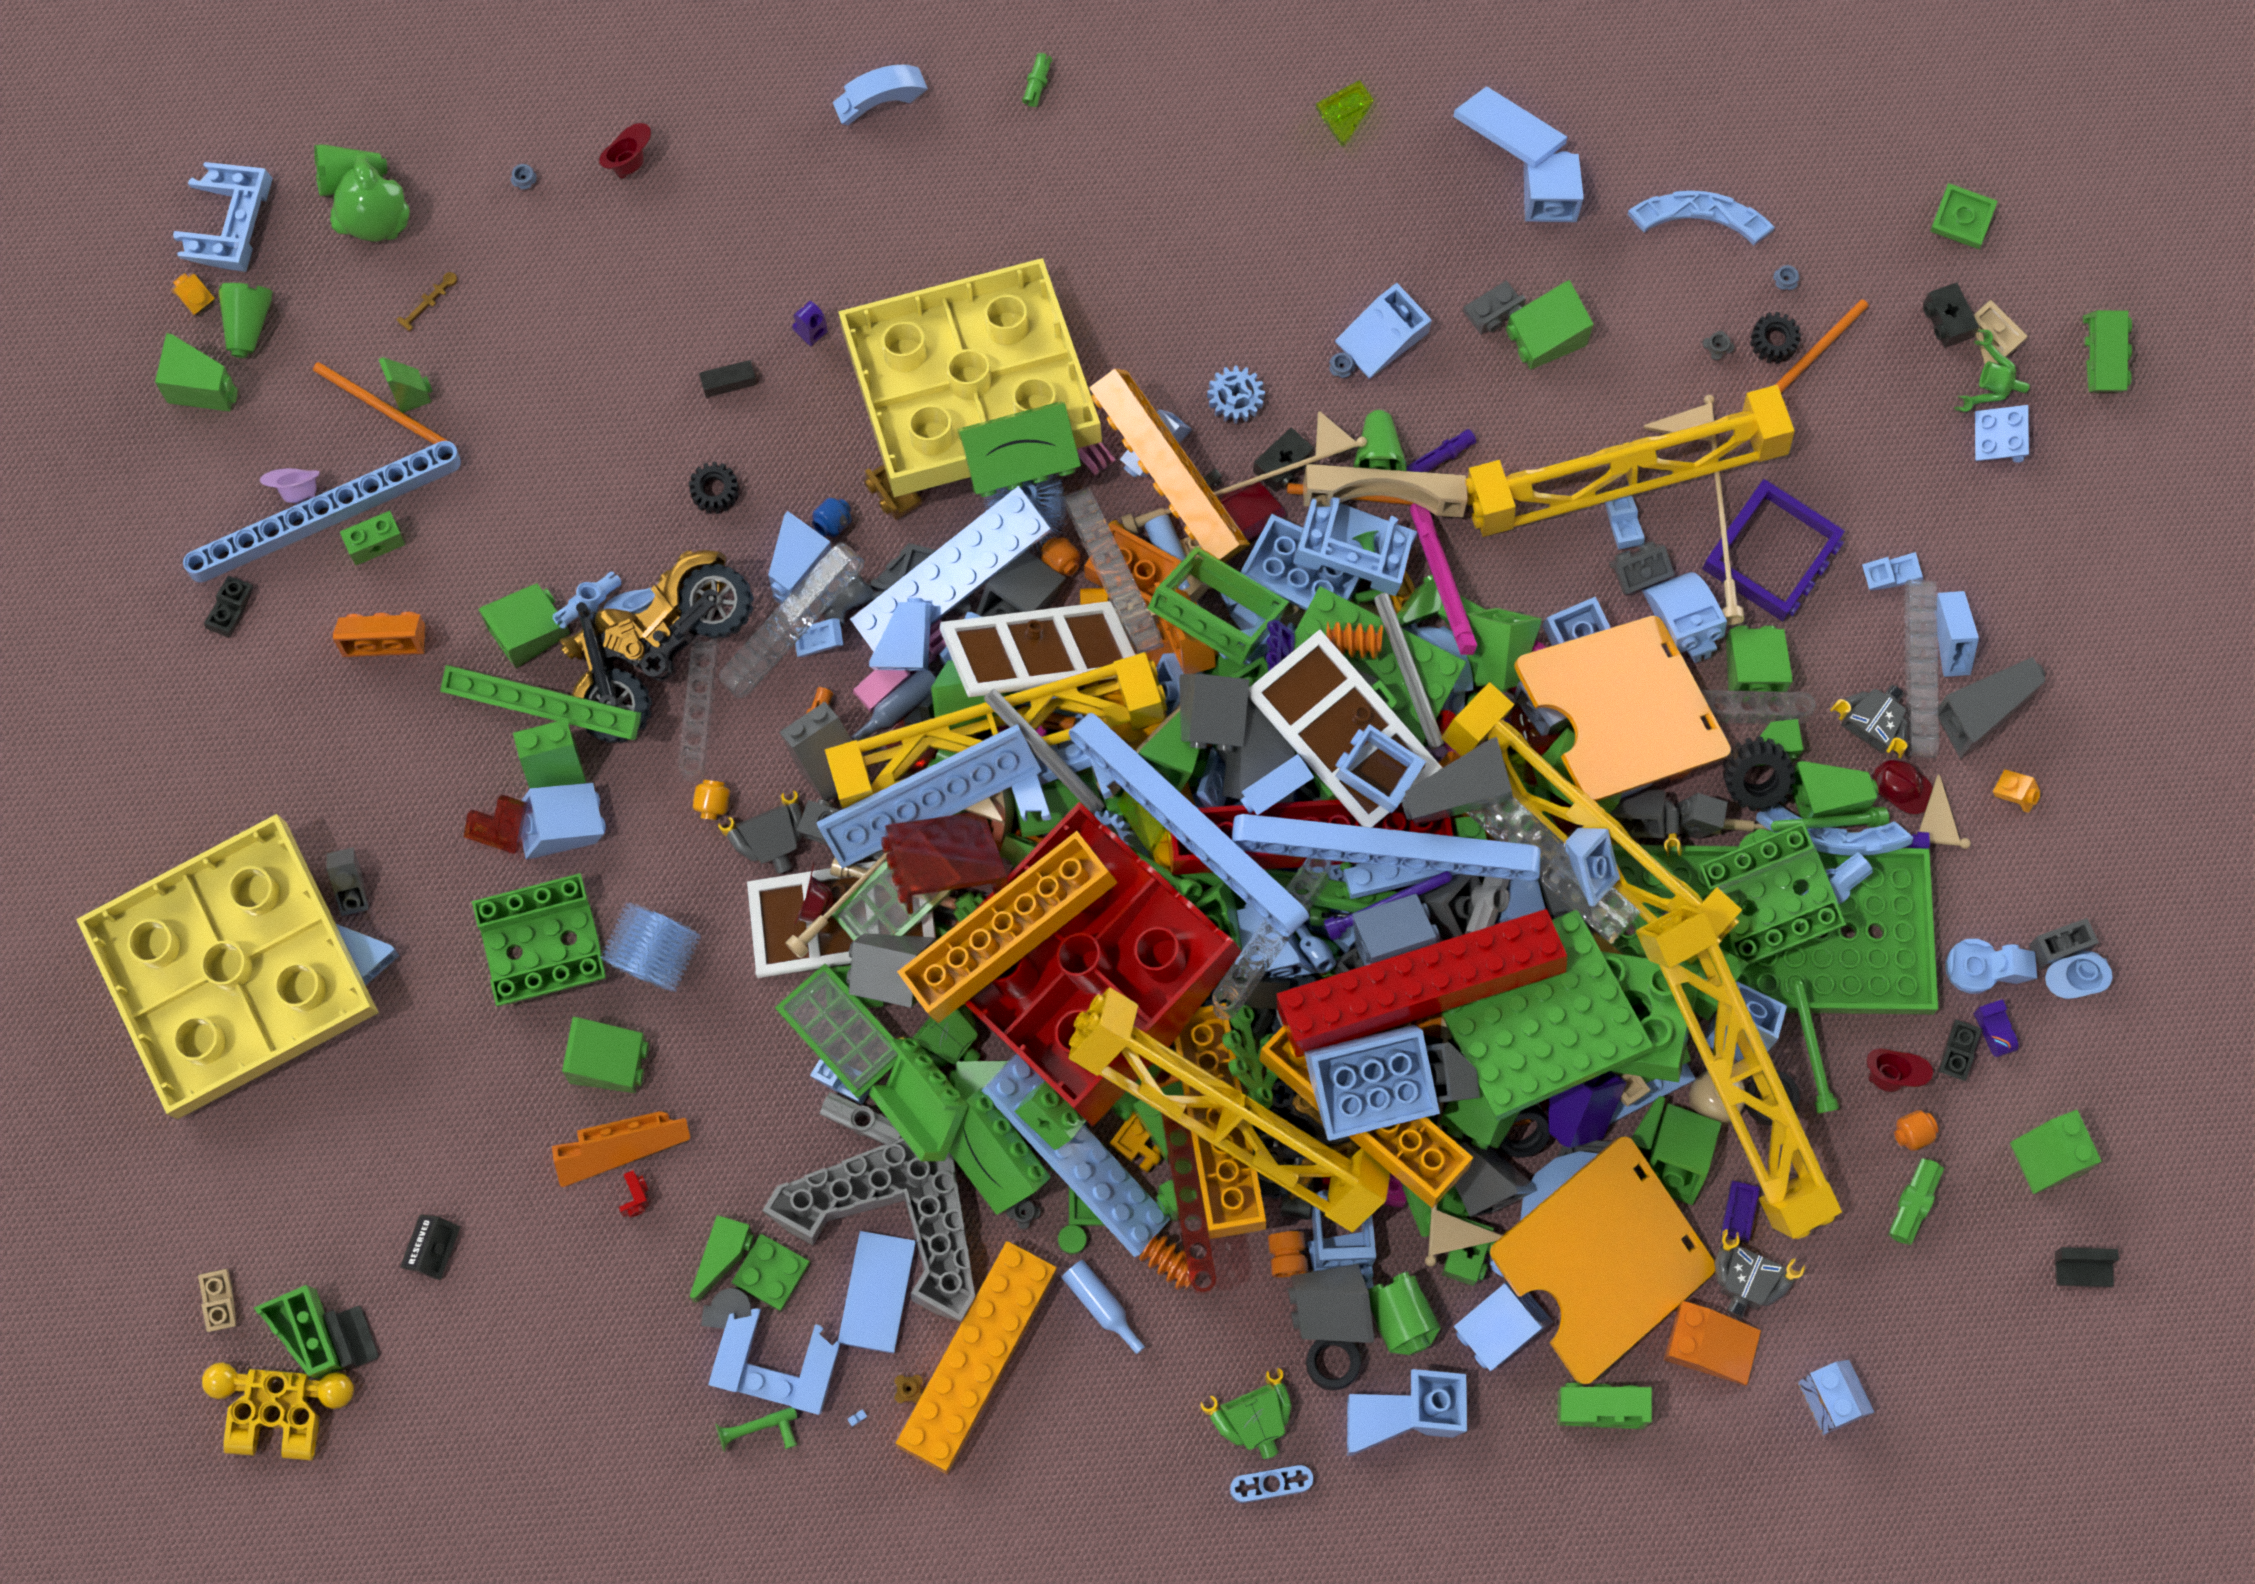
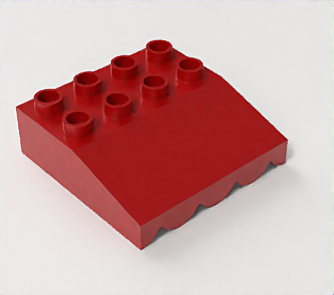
M1078 802L976 909L1076 831L1117 881V884L964 1004L1093 1127L1126 1091L1101 1075L1096 1076L1068 1058L1071 1050L1069 1041L1075 1033L1076 1027H1074V1022L1082 1011L1086 1013L1090 1009L1093 999L1098 994L1102 996L1110 987L1138 1004L1133 1026L1166 1047H1169L1242 951L1234 940L1218 929L1194 904L1178 893L1153 867L1142 860L1113 831L1103 825L1081 802ZM1122 1052L1107 1065L1133 1082L1139 1079ZM1139 1055L1140 1060L1148 1069L1153 1063Z

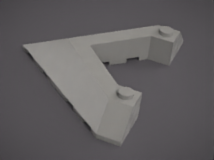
M900 1138L889 1145H882L841 1161L842 1163L827 1169H820L805 1175L801 1179L776 1187L762 1211L786 1231L811 1245H814L828 1221L905 1201L924 1269L923 1274L911 1292V1301L936 1315L959 1322L963 1320L975 1299V1292L953 1156L950 1152H948L945 1161L921 1162L906 1141Z

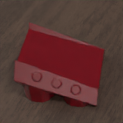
M1260 481L1226 493L1218 498L1249 543L1256 541L1260 537V533L1266 526L1271 514L1280 518L1287 515L1283 507Z

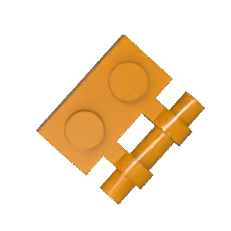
M1133 1112L1128 1121L1123 1124L1111 1140L1109 1146L1131 1162L1138 1153L1142 1155L1145 1159L1139 1165V1168L1146 1173L1150 1171L1153 1165L1157 1166L1161 1161V1153L1156 1145L1152 1149L1145 1145L1150 1136L1135 1112Z

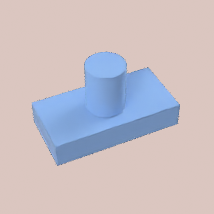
M832 618L793 630L797 657H806L843 646L839 619Z

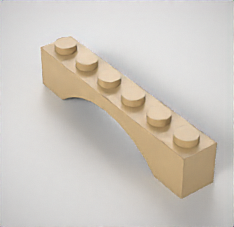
M1307 464L1303 480L1304 506H1310L1312 499H1316V507H1330V500L1334 497L1340 498V503L1356 497L1383 495L1413 502L1426 508L1436 516L1463 517L1467 504L1466 476Z

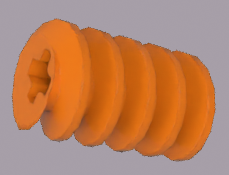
M1327 621L1326 637L1342 655L1348 650L1350 658H1354L1356 652L1359 651L1361 659H1365L1368 651H1370L1372 659L1376 660L1379 652H1381L1383 625H1380L1378 631L1375 632L1373 624H1369L1366 632H1364L1361 623H1358L1356 630L1353 631L1351 623H1347L1345 629L1342 630L1339 622H1336L1334 628L1330 629L1329 622Z
M1157 1233L1140 1254L1139 1260L1143 1262L1150 1258L1148 1264L1150 1269L1159 1265L1157 1271L1159 1276L1168 1272L1166 1281L1170 1283L1177 1279L1175 1288L1179 1290L1186 1286V1291L1196 1280L1204 1264L1201 1263L1194 1268L1195 1257L1192 1256L1185 1261L1186 1250L1183 1249L1176 1254L1177 1243L1174 1242L1167 1247L1168 1236L1165 1235L1157 1239Z

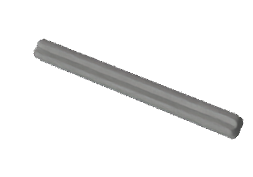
M1379 594L1374 598L1402 676L1429 748L1437 749L1444 744V741L1441 739L1440 730L1389 594Z
M996 689L990 690L984 697L985 702L1009 727L1019 725L1030 749L1093 815H1095L1096 811H1102L1104 803Z

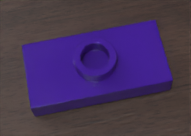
M1731 1181L1720 1237H1722V1232L1728 1229L1726 1238L1734 1240L1738 1232L1741 1242H1749L1760 1187Z

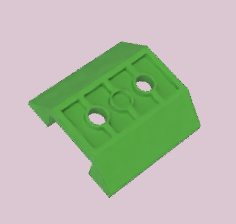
M1804 822L1700 864L1711 892L1718 887L1741 909L1747 902H1754L1757 905V912L1753 916H1745L1741 911L1735 917L1739 920L1738 924L1729 932L1732 940L1730 942L1736 957L1744 960L1748 965L1846 926L1839 902ZM1806 881L1809 883V891L1805 895H1797L1795 893L1794 887L1797 882Z
M581 873L472 901L477 926L482 935L492 977L490 982L496 1007L606 979L604 960L601 958L602 952ZM567 933L577 935L576 942L571 946H566L562 943V938ZM513 947H520L523 950L522 956L517 960L508 958V952Z

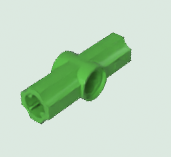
M1924 1158L1920 1159L1910 1184L1906 1186L1898 1203L1899 1210L1889 1229L1888 1235L1893 1240L1908 1245L1912 1244L1922 1219H1925L1933 1204L1935 1197L1933 1193L1943 1174L1944 1168L1938 1163Z

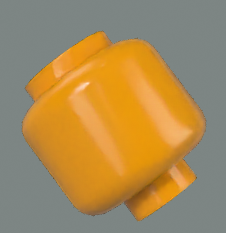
M703 779V784L696 785L692 806L695 811L701 812L700 818L717 820V815L727 813L730 790L724 787L725 782Z

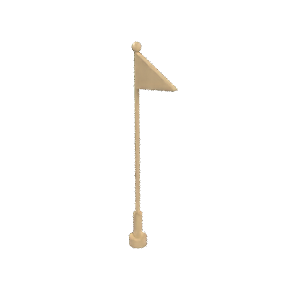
M1706 395L1704 398L1706 405L1646 424L1644 429L1668 434L1713 422L1712 404L1715 399L1712 395ZM1716 435L1698 439L1711 442L1712 451L1717 449ZM1719 471L1715 472L1726 572V580L1724 581L1726 607L1722 609V612L1727 620V625H1736L1744 621V611L1741 606H1737L1735 581L1731 577Z
M1318 412L1316 456L1215 491L1214 494L1217 497L1357 446L1364 447L1367 444V440L1365 437H1359L1357 441L1353 440L1324 414ZM1160 508L1135 518L1132 517L1131 513L1121 518L1125 530L1135 535L1138 534L1137 528L1144 526L1151 519L1172 512L1169 508L1165 510Z
M1937 775L1919 832H1929L1930 843L1957 845L1967 849L1970 847L1971 842L1968 838L1959 839L1941 777ZM1726 818L1722 828L1751 832L1754 829L1768 830L1762 824H1754V821ZM1722 829L1712 834H1720Z
M989 797L964 809L1002 824L1004 823ZM908 837L894 843L824 916L820 915L798 938L792 935L785 942L787 947L799 958H802L809 951L806 945L827 925V919Z
M1441 1016L1440 1039H1443V1043H1448L1452 1035ZM1439 1103L1440 1114H1438L1437 1127L1442 1130L1443 1125L1439 1123L1444 1113V1103ZM1436 1204L1433 1209L1431 1208L1429 1251L1425 1263L1427 1266L1432 1267L1436 1264L1435 1254L1497 1241L1502 1236L1437 1211Z

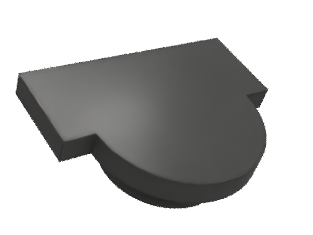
M727 1288L718 1292L713 1298L711 1306L704 1305L701 1326L725 1329L729 1314L734 1313L735 1319L752 1316L751 1303L748 1296L735 1288Z

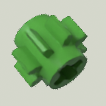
M969 891L954 902L957 906L954 910V915L959 922L969 916L985 900L982 894L979 893L974 896L972 891Z

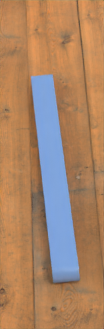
M441 441L197 548L184 557V568L192 580L196 582H206L453 473L461 464L457 448L450 441ZM445 454H453L450 459L441 460ZM420 465H428L424 471H417ZM395 476H403L402 480L398 482H392V479ZM373 486L379 487L377 491L373 493L367 492L368 489ZM348 497L354 498L353 501L348 504L342 503L344 499ZM322 508H329L327 513L318 515L319 510ZM297 519H304L303 523L299 526H293ZM272 530H279L276 536L268 537ZM247 541H254L251 547L243 548ZM222 552H229L226 558L218 559ZM204 563L199 570H193L196 564Z
M1087 714L1069 730V736L1072 741L1281 935L1289 937L1309 918L1306 909L1095 714Z
M1248 814L1237 815L1233 821L1232 841L1243 851L1437 872L1449 871L1455 874L1521 881H1534L1540 877L1541 849L1529 844Z

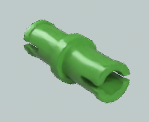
M1037 53L1032 72L1027 76L1028 85L1022 98L1024 104H1027V101H1029L1027 106H1038L1042 89L1047 85L1048 80L1046 76L1052 62L1051 56H1048L1047 60L1045 59L1047 54Z

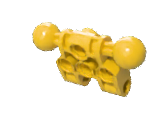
M221 1362L209 1366L202 1377V1387L211 1398L225 1399L231 1396L234 1391L245 1392L244 1396H241L228 1407L224 1435V1453L254 1456L257 1451L260 1429L265 1425L274 1429L283 1427L282 1458L312 1461L315 1454L320 1416L307 1402L308 1397L318 1398L320 1403L327 1408L339 1409L348 1404L354 1393L350 1378L339 1372L329 1373L321 1380H310L306 1373L250 1369L248 1374H237L235 1368L230 1364ZM277 1378H282L284 1381L283 1390L279 1393H273L271 1389L272 1382ZM244 1405H249L251 1407V1415L246 1420H241L239 1417L240 1408ZM273 1407H278L280 1410L279 1419L272 1423L269 1422L267 1417L268 1411ZM306 1409L309 1413V1419L305 1424L299 1425L296 1421V1416L299 1411Z

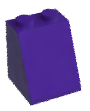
M1608 1071L1550 1097L1549 1133L1558 1139L1561 1145L1568 1148L1604 1138L1627 1082L1615 1073Z

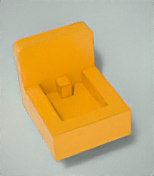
M183 273L173 281L175 287L171 291L179 297L193 315L215 299L194 273L189 276Z
M2004 769L1993 790L1995 797L2020 804L2022 810L2027 813L2030 812L2033 805L2037 804L2040 798V789L2033 777Z

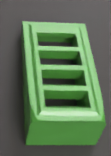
M1662 1096L1655 1099L1631 1137L1643 1155L1648 1154L1652 1147L1665 1102Z

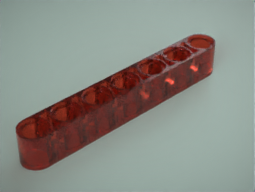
M1185 1107V1110H1184V1112H1183V1113H1185V1114H1187V1108H1186V1107ZM1160 1112L1189 1285L1194 1293L1206 1295L1214 1288L1216 1274L1191 1131ZM1174 1133H1181L1185 1136L1186 1143L1182 1146H1175L1171 1143L1170 1136ZM1179 1161H1186L1190 1164L1191 1171L1187 1174H1180L1176 1171L1175 1164ZM1184 1189H1191L1195 1193L1196 1199L1190 1203L1184 1202L1180 1197V1192ZM1189 1217H1195L1200 1221L1201 1227L1196 1231H1190L1185 1226V1220ZM1195 1245L1202 1246L1206 1252L1205 1257L1194 1259L1190 1255V1248ZM1198 1274H1206L1210 1278L1211 1284L1206 1288H1200L1195 1283V1277Z

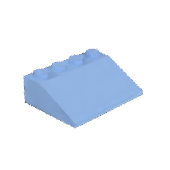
M1271 514L1240 573L1304 610L1308 609L1319 586L1350 601L1363 578L1321 565L1318 571L1294 563L1293 560L1303 528Z
M1415 1025L1304 1052L1310 1081L1329 1141L1440 1114L1423 1031Z

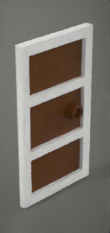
M1111 601L946 621L940 624V631L968 697L984 696L992 689H996L999 693L1028 690L1110 665L1114 661L1135 655ZM1116 675L1101 680L1116 678Z
M1318 630L1248 689V697L1362 827L1373 828L1390 812L1335 777L1340 769L1335 765L1344 751L1348 754L1351 752L1354 745L1350 742L1359 729L1364 731L1370 724L1426 761L1410 788L1442 768L1321 630ZM1366 741L1348 771L1389 797L1407 767Z
M876 861L854 865L869 870ZM895 867L886 875L907 883L910 882L899 867ZM831 868L813 871L812 876L826 885L832 892L833 905L860 879L851 875L849 877L844 876L843 878L830 874ZM811 871L747 882L756 967L755 974L757 978L819 969L824 963L828 967L851 964L852 958L849 957V948L854 940L832 915L827 919V925L806 945L809 951L802 958L795 955L785 944L792 935L798 938L812 924L798 920L794 926L806 898ZM923 876L919 882L925 889L931 890L930 879ZM878 884L867 893L879 909L893 898L883 886ZM904 894L901 897L914 913L926 902V900ZM863 899L849 910L862 926L875 915ZM897 902L884 913L896 929L909 918ZM933 911L906 936L936 938ZM879 918L866 930L869 934H892Z

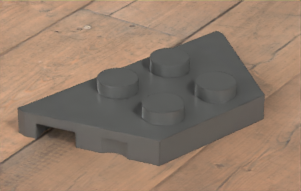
M908 543L900 552V555L886 566V570L877 579L874 578L871 581L870 587L872 590L886 591L937 550ZM969 597L965 598L951 610L964 614L971 612Z

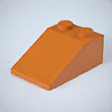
M1682 1301L1677 1307L1664 1361L1746 1386L1761 1330L1712 1309Z

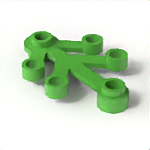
M1240 1004L1229 1010L1228 1018L1235 1029L1241 1030L1245 1049L1241 1046V1037L1237 1031L1231 1030L1223 1034L1222 1041L1224 1046L1237 1056V1058L1229 1062L1228 1067L1231 1074L1236 1076L1248 1089L1247 1096L1269 1109L1273 1103L1271 1089L1279 1077L1266 1067L1267 1074L1263 1079L1261 1070L1264 1064L1259 1061L1261 1048L1274 1034L1264 1036L1260 1040L1261 1045L1256 1052L1250 1026L1254 1019V1012L1250 1006Z

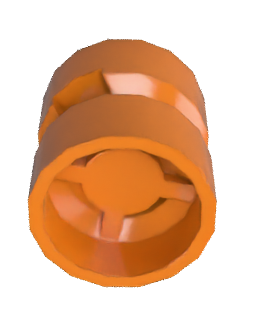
M1287 1231L1268 1236L1269 1253L1275 1255L1271 1259L1272 1277L1285 1278L1308 1273L1307 1259L1305 1255L1301 1254L1306 1248L1304 1232Z

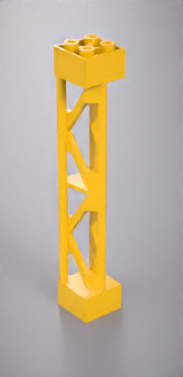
M1774 385L1748 392L1742 412L1665 435L1646 437L1631 443L1627 442L1623 445L1612 446L1591 455L1547 467L1524 470L1506 477L1500 460L1470 467L1468 478L1465 479L1467 505H1472L1473 507L1472 520L1475 529L1480 528L1482 537L1511 530L1513 527L1755 461L1762 462L1788 455L1795 430L1779 387ZM1730 430H1733L1734 433L1728 442L1694 463L1663 460L1656 457V451ZM1750 439L1754 452L1718 462L1720 457ZM1610 463V469L1604 476L1572 496L1538 493L1532 490V484ZM1637 465L1643 468L1672 471L1671 475L1637 484ZM1626 474L1630 486L1595 495L1596 491ZM1513 498L1519 501L1549 504V508L1515 517L1516 506Z
M1145 652L1114 661L1110 665L1004 697L1012 707L1030 701L1031 706L1016 711L1035 731L1055 709L1084 715L1093 713L1098 718H1101L1109 728L1130 722L1132 730L1163 722V711L1167 710L1165 694L1162 685H1159L1155 663L1153 660L1148 661ZM1116 675V680L1084 690H1077L1078 686ZM1120 690L1125 707L1096 697ZM985 702L860 741L854 740L825 749L842 808H847L902 781L899 779L928 748L932 747L959 753L983 741L968 736L991 729L994 736L998 734L996 727L1006 725V723L999 715L993 717L992 713L995 711ZM987 715L985 720L949 730L948 726ZM1070 729L1042 737L1049 746L1072 740L1069 736ZM902 740L903 745L867 756L862 755V752ZM891 760L871 784L867 767Z
M1489 682L1453 719L1441 739L1462 757L1480 746L1487 738L1490 740L1497 737L1512 789V801L1565 849V841L1569 837L1542 814L1543 811L1574 824L1584 825L1582 828L1608 829L1610 837L1676 896L1673 899L1661 898L1628 884L1618 865L1617 869L1620 879L1613 885L1611 890L1647 923L1658 918L1642 904L1643 902L1668 912L1684 904L1705 911L1719 941L1718 944H1720L1727 933L1738 924L1739 920L1735 917L1742 909L1718 887L1702 900L1690 886L1667 871L1629 836L1618 821L1605 812L1587 793L1564 778L1530 747L1515 728L1504 721L1515 704ZM1511 746L1574 803L1571 808L1558 806L1527 793L1508 759L1507 748ZM1694 955L1686 961L1692 964L1698 957Z
M1684 904L1637 929L1635 932L1648 960L1658 964L1662 970L1765 1195L1760 1197L1759 1200L1772 1228L1792 1239H1800L1809 1235L1811 1229L1819 1225L1831 1223L1836 1215L1842 1213V1210L1814 1155L1719 947V941L1705 911ZM1697 955L1707 980L1702 979L1678 964ZM1687 982L1718 1001L1713 1053L1683 991L1681 983ZM1728 1025L1727 1034H1726V1040H1725V1046H1724L1725 1029H1726V1026ZM1737 1042L1744 1059L1733 1065ZM1752 1075L1762 1099L1755 1098L1733 1085V1083ZM1743 1102L1772 1119L1767 1171L1736 1106L1738 1103ZM1783 1144V1146H1782V1152H1781V1158H1780V1164H1779V1169H1778L1780 1145ZM1792 1162L1798 1176L1788 1182Z
M1109 987L1102 996L1098 994L1093 999L1090 1009L1086 1013L1082 1011L1074 1022L1076 1030L1069 1041L1071 1050L1068 1058L1096 1076L1101 1075L1300 1197L1353 1233L1386 1201L1390 1172L1361 1148L1350 1159L1346 1158L1133 1026L1138 1004ZM1120 1052L1123 1053L1142 1081L1140 1086L1107 1066ZM1139 1055L1203 1093L1204 1096L1164 1095L1140 1060ZM1185 1107H1224L1216 1132L1183 1113ZM1252 1124L1317 1165H1278L1254 1131ZM1236 1125L1255 1150L1254 1156L1224 1138ZM1331 1177L1327 1201L1297 1183L1298 1178Z

